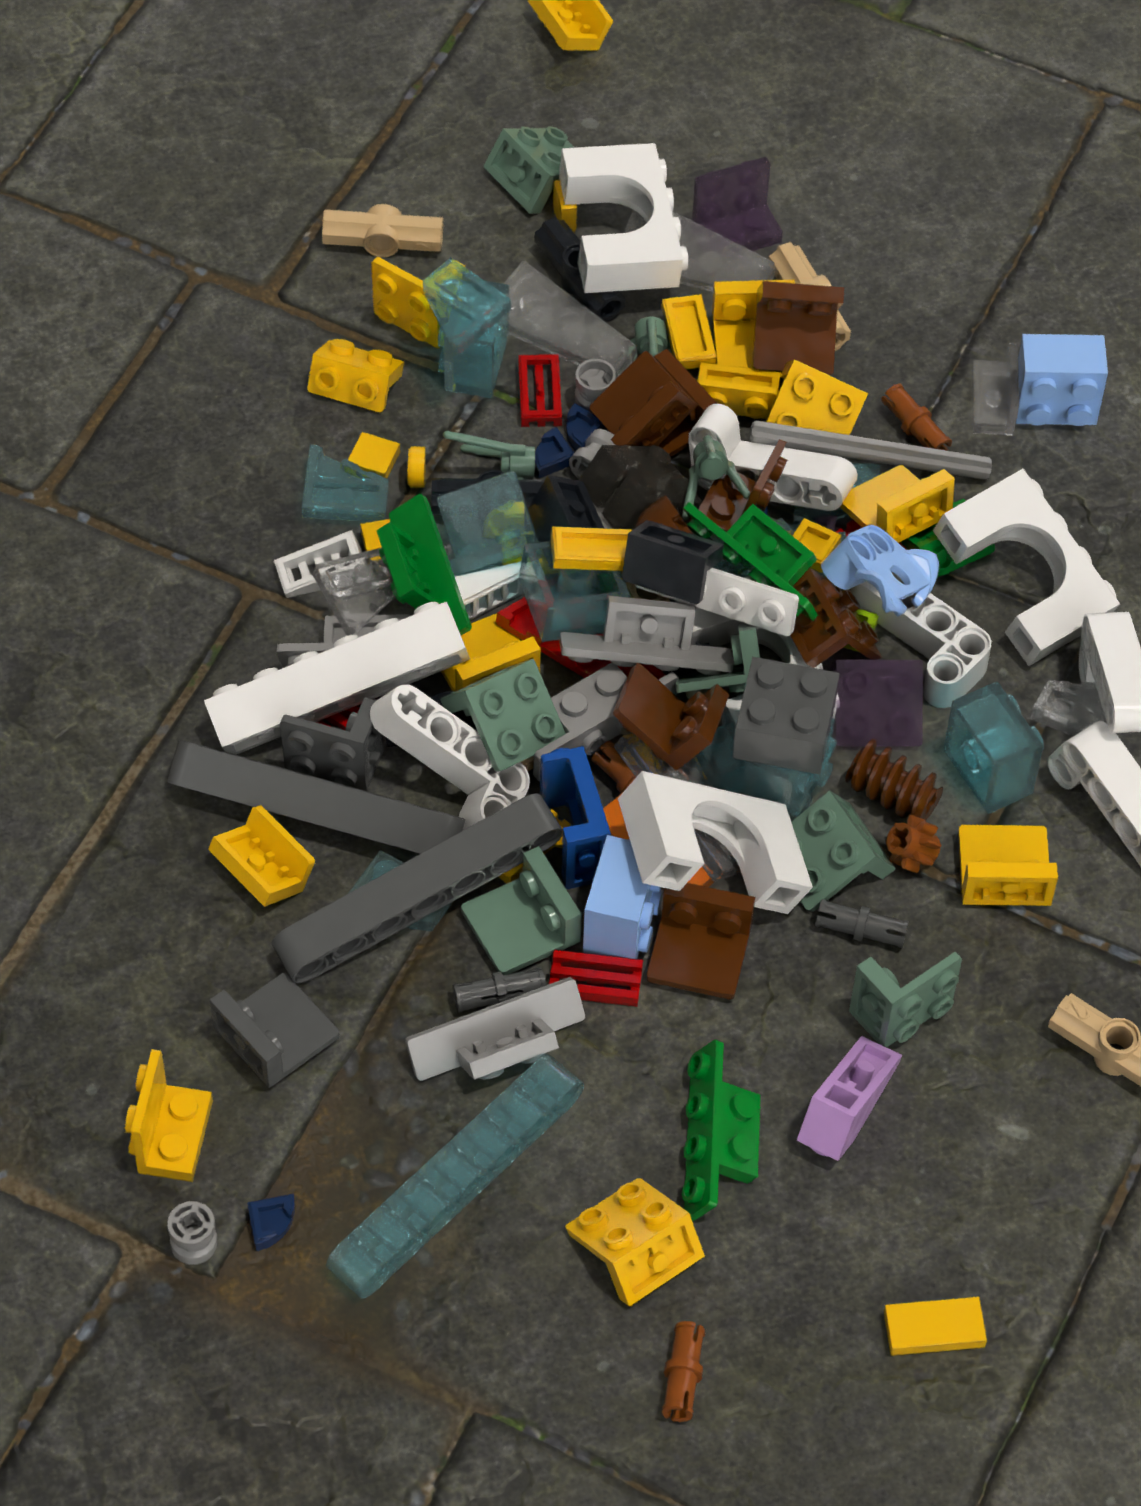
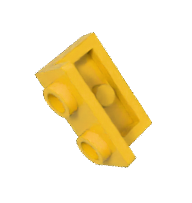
M528 0L538 15L539 20L544 23L562 50H599L613 23L611 16L599 0Z
M344 339L328 340L313 354L307 390L310 393L376 412H382L386 408L389 388L402 377L404 361L392 358V354L383 350L367 351L356 348L354 343Z
M701 362L697 382L717 404L729 407L736 415L754 419H767L779 392L781 372Z
M262 805L252 808L244 826L214 836L208 849L264 907L303 892L315 864L314 857Z

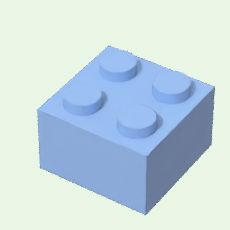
M1022 334L1013 382L1016 424L1097 425L1108 376L1104 335Z
M611 835L606 837L584 910L583 953L637 959L639 951L648 952L653 927L650 926L652 917L659 914L664 890L658 886L642 883L631 842L628 839Z

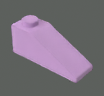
M861 1036L812 1096L797 1141L811 1147L817 1154L829 1156L839 1161L861 1130L900 1063L902 1055Z

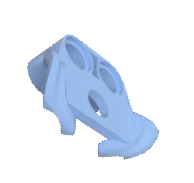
M868 525L851 532L821 563V568L829 581L844 590L851 589L866 581L869 582L879 592L882 599V608L885 613L893 611L898 617L907 610V607L901 600L917 593L911 603L915 608L924 603L937 580L939 560L937 554L930 550H906L878 526ZM892 572L895 573L896 575H898V576L901 578V580L903 581L904 584H902L901 582H899V581L893 576Z

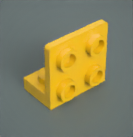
M376 257L371 262L373 310L382 321L394 324L409 332L415 339L425 341L439 349L466 320L465 265L451 259L441 271H435L429 282L426 283L380 257Z
M795 280L714 282L712 322L717 356L716 364L753 369L757 289L763 281L795 283Z
M795 359L786 362L780 376L784 381L766 422L850 435L868 393Z
M898 465L852 488L840 508L862 528L868 525L878 526L899 543L938 523L944 513L953 509L955 478L943 469L927 478L919 480L905 466Z
M496 613L471 623V630L461 636L470 660L445 669L441 673L451 690L458 691L502 669L530 659L535 660L540 672L541 649L533 636L520 641L518 637L495 624Z
M960 825L958 840L963 905H1052L1058 880L1057 863H1049L1047 829L1045 826Z
M152 1049L148 1065L141 1064L138 1070L136 1091L140 1092L137 1106L130 1105L126 1116L125 1132L131 1133L129 1154L135 1155L139 1174L193 1182L213 1103L212 1092L167 1085L162 1051Z
M641 1178L622 1185L617 1192L594 1207L584 1210L579 1217L565 1226L569 1236L606 1263L619 1299L629 1307L705 1257L689 1212Z

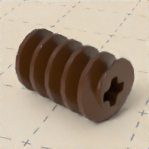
M872 738L853 759L847 771L845 782L851 781V787L856 792H862L866 789V796L871 801L878 800L881 797V805L885 809H892L896 806V814L900 818H906L911 814L924 819L926 822L943 793V787L939 789L934 787L937 774L932 772L924 780L919 779L922 765L916 764L909 772L905 771L907 757L902 755L894 763L890 762L892 748L888 746L878 755L875 753L878 740Z

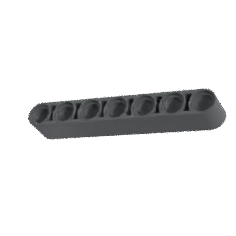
M178 740L167 780L168 783L252 807L262 805L270 812L420 854L463 831L466 820L451 814L183 740Z
M535 793L523 797L288 926L274 937L272 946L292 981L295 983L307 982L522 864L524 852L538 846L542 852L549 849L561 839L563 829L540 794Z

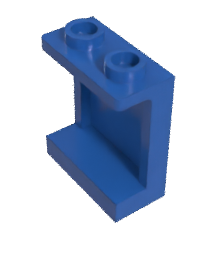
M584 746L572 749L558 748L541 756L540 795L549 809L567 806L573 826L564 827L562 835L561 876L567 890L593 883L606 837L611 835Z

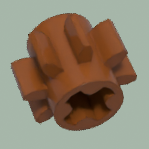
M909 815L907 824L902 822L895 823L889 831L886 841L887 848L892 853L889 861L913 873L919 872L920 864L932 866L941 848L940 840L935 835L938 827L914 815Z

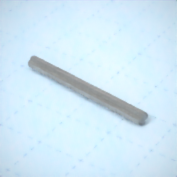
M754 421L750 429V441L754 443L776 446L778 440L781 439L787 442L785 448L895 466L903 465L908 468L933 472L945 469L952 475L977 479H988L992 468L991 458L764 421Z

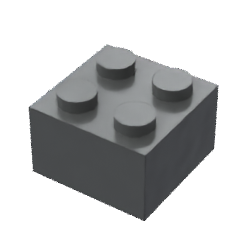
M752 656L735 729L733 758L820 775L836 704L840 673Z

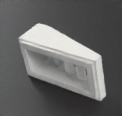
M352 530L274 560L284 594L287 598L355 583L370 577L361 547ZM349 556L350 560L342 561V557ZM332 560L334 566L327 568L325 561ZM316 564L318 572L311 575L308 565ZM299 567L302 579L295 581L291 569Z
M527 561L455 576L470 621L528 592L529 567Z

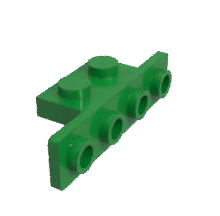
M418 494L389 513L391 522L376 530L382 546L379 549V554L384 564L390 570L393 579L390 587L399 602L402 604L408 603L417 609L429 602L441 604L447 601L462 636L471 630L472 625L428 499L424 495Z
M690 502L683 507L691 520L687 526L696 536L706 539L711 538L715 542L724 544L722 557L734 567L742 563L750 570L747 576L752 581L796 594L799 597L796 618L802 613L812 622L815 620L818 614L812 603L793 588L794 584L816 562L817 558L812 551L754 504L744 512L727 532Z
M716 1039L691 1056L687 1069L690 1077L689 1099L686 1105L688 1133L684 1146L686 1178L682 1189V1198L684 1200V1209L689 1212L692 1221H695L717 1206L719 1174L746 1184L758 1177L761 1095L722 1081L724 1043Z

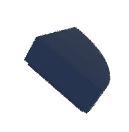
M574 403L568 412L566 434L571 447L577 451L578 448L585 447L586 439L594 430H607V428L593 413Z
M557 427L552 428L542 436L541 442L536 449L535 471L539 479L570 467L569 459L574 452Z
M294 1194L247 1202L256 1251L266 1249L282 1239L290 1229L294 1219Z

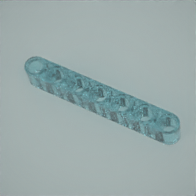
M550 1054L540 1057L349 1234L331 1253L326 1264L327 1269L361 1299L372 1295L577 1101L583 1091L584 1083Z

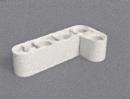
M722 404L708 406L689 433L688 438L691 466L695 465L693 459L695 447L699 442L703 441L706 435H710L713 440L723 444L729 461L734 462L736 471L756 482L775 448L772 445L742 441L737 415L732 409ZM784 448L781 457L788 461L778 482L770 480V483L775 485L770 501L834 511L841 506L857 481L858 474L856 468L850 461L839 456ZM700 478L698 485L709 490L714 480Z
M892 572L893 576H894L899 582H901L902 584H904L903 581L901 580V578H900L898 575H896L895 573ZM866 581L851 588V592L860 604V609L876 613L879 625L930 659L927 663L923 686V695L929 704L937 708L952 707L985 675L992 643L989 634L931 593H929L924 603L917 608L911 603L917 593L901 600L907 607V610L904 614L897 617L893 611L885 613L882 608V599L879 592L869 582Z
M1130 613L1084 614L1079 651L1081 683L1083 686L1096 685L1110 733L1141 732V647Z
M400 685L375 701L371 706L370 719L374 728L379 733L468 795L459 814V817L466 819L463 830L525 797L530 784V777L526 767L519 762L503 771L496 772L478 731L419 689L411 685Z
M1099 720L1062 743L1049 756L1047 760L1048 768L1056 782L1065 789H1072L1080 783L1083 785L1141 866V768L1117 734L1110 733L1108 724Z

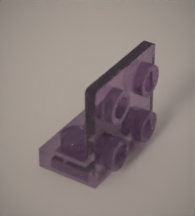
M767 157L745 161L739 165L711 171L695 178L691 231L710 264L782 243L783 231L767 205L771 166Z
M835 660L832 662V672L840 673L837 690L839 699L836 701L837 746H865L872 738L878 740L877 746L917 747L922 745L923 660Z

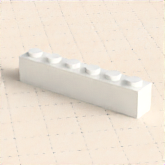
M447 601L438 604V602L426 603L415 609L414 615L400 621L397 618L384 620L374 627L373 632L358 637V635L345 636L333 644L334 648L319 654L317 651L306 652L293 660L294 664L280 670L275 667L268 668L255 674L253 681L241 686L229 684L213 692L214 697L206 699L204 702L222 748L227 753L237 755L281 737L280 722L283 715L318 722L362 704L364 697L369 699L377 698L389 693L400 685L411 684L470 660Z

